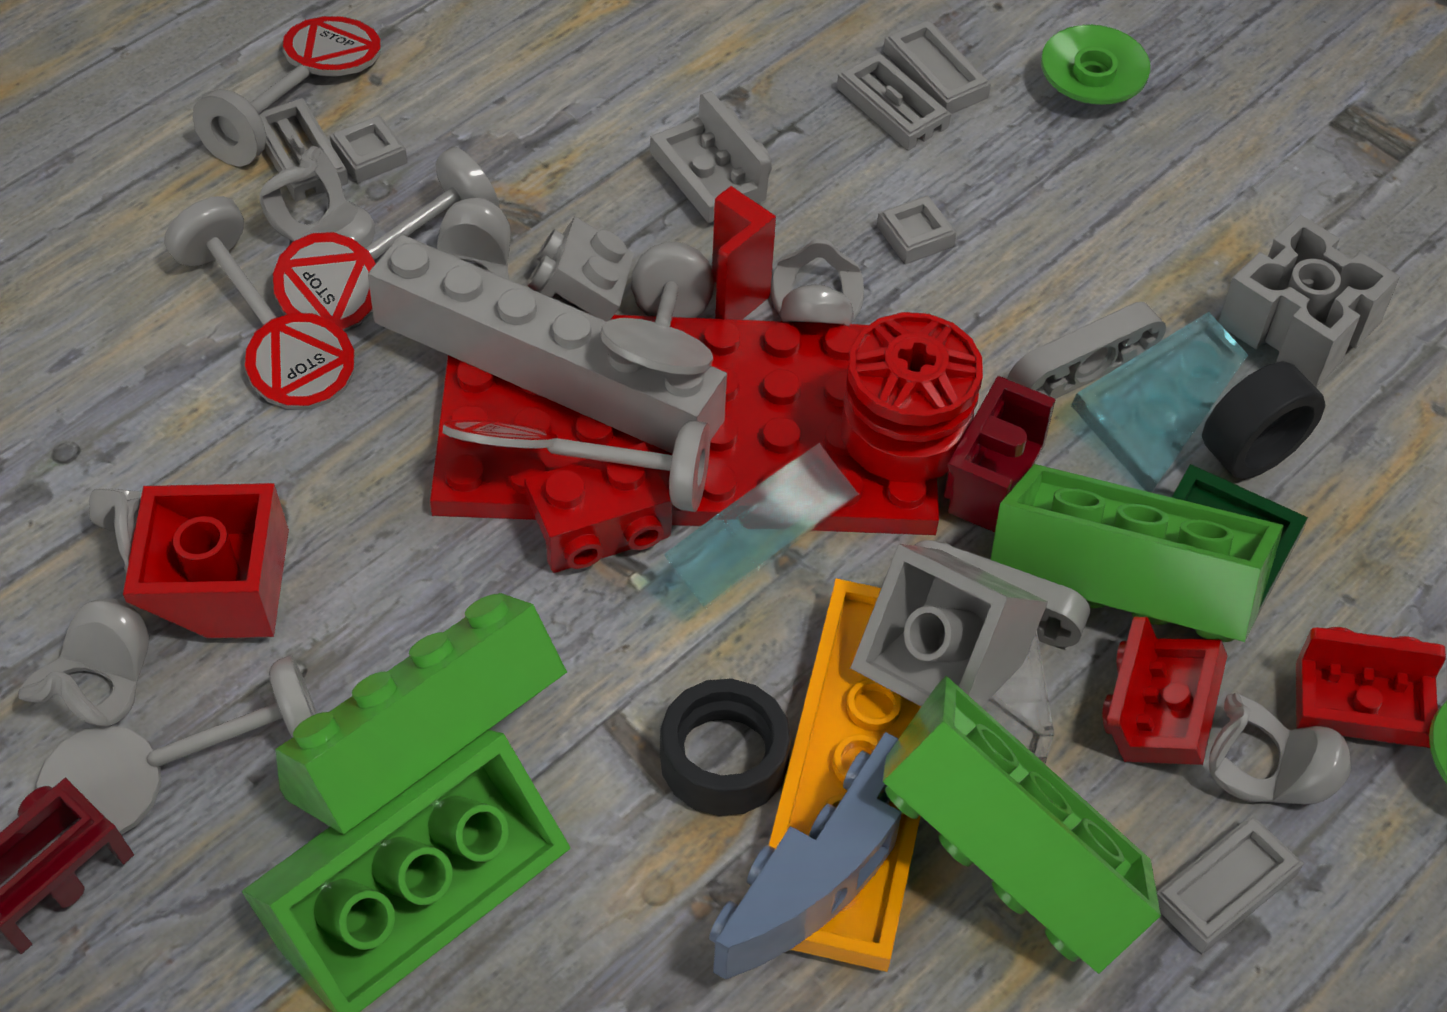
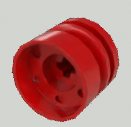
M901 312L878 318L862 329L849 352L846 390L844 392L841 417V438L849 455L868 472L890 481L919 483L946 474L949 471L948 462L974 418V409L978 404L979 390L983 379L982 356L973 339L953 322L926 313Z

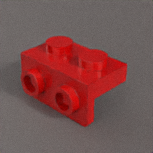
M645 442L626 447L627 449L649 452ZM586 459L524 478L525 495L545 538L547 562L553 573L570 568H586L602 558L631 549L644 550L671 535L672 502L658 469Z
M1133 617L1127 641H1121L1118 646L1116 657L1118 677L1114 693L1106 696L1102 710L1105 732L1112 734L1124 762L1203 765L1228 656L1221 639H1157L1148 617Z
M1343 627L1312 628L1296 661V729L1322 726L1331 728L1346 737L1430 748V727L1438 710L1436 677L1446 660L1445 646L1421 642L1419 639L1409 636L1392 638L1355 633Z

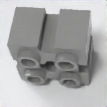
M1300 214L1274 238L1268 256L1259 252L1233 276L1217 325L1254 349L1268 343L1280 351L1276 363L1284 361L1295 365L1317 387L1343 361L1349 345L1356 348L1381 324L1400 275L1361 251L1352 259L1336 249L1340 238Z

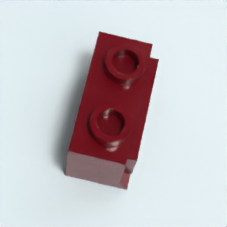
M997 376L948 462L949 473L944 497L950 499L949 514L995 532L1000 503L1035 464L1045 445L1056 401L1055 398Z
M66 777L53 788L51 786H42L27 795L18 808V818L0 832L1 885L77 818L80 819L0 888V932L20 954H23L33 944L16 925V922L48 894L61 907H69L76 903L83 895L85 887L74 872L104 845L108 847L123 865L134 856V853L116 826L104 817Z

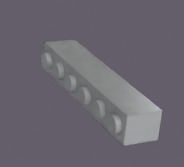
M401 234L368 273L374 323L673 454L678 432L686 422L699 421L708 423L710 425L711 441L725 420L726 372L711 366L704 373L694 375L672 374L631 362L611 351L602 342L600 332L602 325L607 321Z

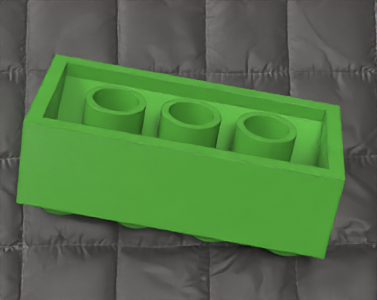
M1034 464L1000 503L990 560L1071 588L1087 600L1090 608L1109 606L1131 612L1133 617H1148L1153 625H1164L1170 622L1196 629V632L1206 639H1221L1222 642H1230L1235 639L1245 642L1258 615L1281 538L1283 525Z
M503 593L488 595L475 601L466 609L465 617L444 632L428 635L416 642L409 650L410 656L387 672H378L361 680L353 688L352 696L329 712L317 713L302 721L293 732L294 737L275 749L279 788L285 799L344 835L566 674L567 670L534 604Z
M945 676L936 685L887 754L883 782L887 785L885 787L886 794L893 804L905 815L912 819H917L921 815L940 832L939 840L956 861L966 867L974 863L993 880L992 887L1010 909L1018 914H1023L1027 910L1046 927L1045 934L1064 957L1073 962L1081 958L1095 972L1100 974L1161 916L1151 859L949 677Z
M487 730L343 835L332 827H328L241 892L279 951L332 1012H361L565 854L571 847L505 734Z

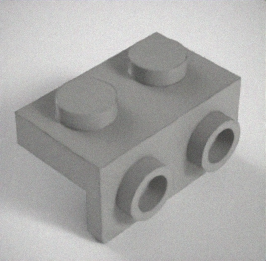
M712 91L700 95L698 118L650 136L651 155L708 223L714 221L715 198L730 186L756 203L766 200L768 178L772 170L770 155L765 146L760 142H756L743 128L734 110L730 107H725Z
M574 216L563 234L555 229L549 234L538 252L536 259L540 262L529 278L527 286L551 298L557 293L589 314L608 321L611 320L620 307L634 253L628 250L624 242L615 234L606 230H596Z

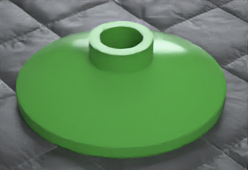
M1077 25L1057 32L1045 44L1041 57L1042 71L1055 89L1077 101L1099 105L1120 103L1137 95L1145 87L1151 69L1150 60L1145 49L1135 39L1122 31L1101 25Z

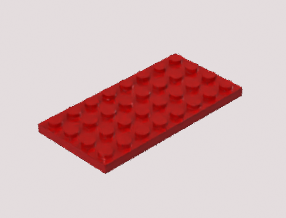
M613 315L611 320L633 318L652 322L656 320V316ZM672 317L670 327L700 340L711 350L713 356L711 366L727 373L725 420L710 441L708 470L700 505L696 512L678 509L672 504V525L912 535L937 534L939 523L937 478L912 483L890 481L872 474L849 455L841 438V417L844 392L846 390L849 352L859 332L868 325L850 324L847 326L833 323H783L782 321ZM448 355L430 497L432 516L536 520L525 495L524 478L586 460L585 458L552 454L547 448L504 447L453 438L443 433V424L446 421L478 420L517 424L550 431L557 434L558 439L626 448L645 441ZM645 442L649 452L672 455L670 452ZM658 469L669 492L670 471Z

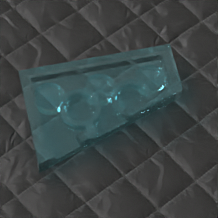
M1207 312L1079 391L1071 407L1142 488L1152 493L1240 369L1248 354L1211 313Z

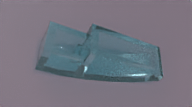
M817 444L729 505L666 552L664 556L703 608L707 609L752 573L758 572L851 501L858 493L823 447Z

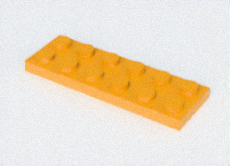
M835 579L769 845L775 849L790 826L809 836L811 828L823 807L829 803L837 808L848 791L843 788V782L859 752L863 750L871 754L885 732L899 739L921 708L916 703L851 669L881 590L879 587ZM892 801L889 802L888 805H890V806L894 807L895 809L899 810V809L893 804ZM902 812L895 847L872 879L827 924L790 950L888 972L920 816L917 819H912Z

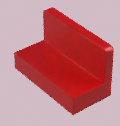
M732 186L715 198L712 271L714 282L717 283L715 319L743 320L770 297L776 216Z

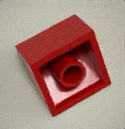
M275 484L143 486L123 590L125 601L206 638L274 637L289 533Z

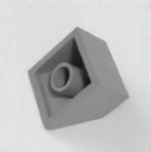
M898 544L851 669L919 706L924 704L936 685L947 676L982 707L1023 665L1048 601L940 549Z

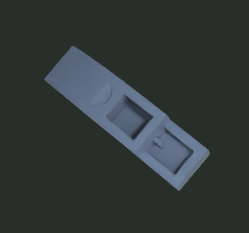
M885 732L871 754L863 750L859 752L843 782V788L848 791L837 808L829 803L823 807L811 828L809 836L790 826L776 849L770 845L763 847L747 877V883L751 887L739 905L729 901L723 907L711 929L709 940L715 943L713 973L726 980L759 967L794 948L822 928L845 908L876 874L895 847L902 814L901 811L888 805L891 800L885 791L887 785L883 782L886 756L898 738Z

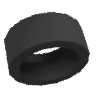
M1284 361L1266 365L1249 374L1219 401L1205 422L1202 439L1210 452L1234 477L1247 479L1261 475L1285 460L1311 435L1322 418L1326 406L1324 396L1295 365Z
M731 678L706 680L684 690L668 706L660 728L662 776L673 794L694 810L716 816L745 814L766 804L782 786L789 763L791 745L788 718L776 699L754 684ZM731 720L746 724L760 734L764 740L765 753L758 766L741 774L719 775L704 771L688 760L685 755L684 746L686 737L695 727L706 722Z

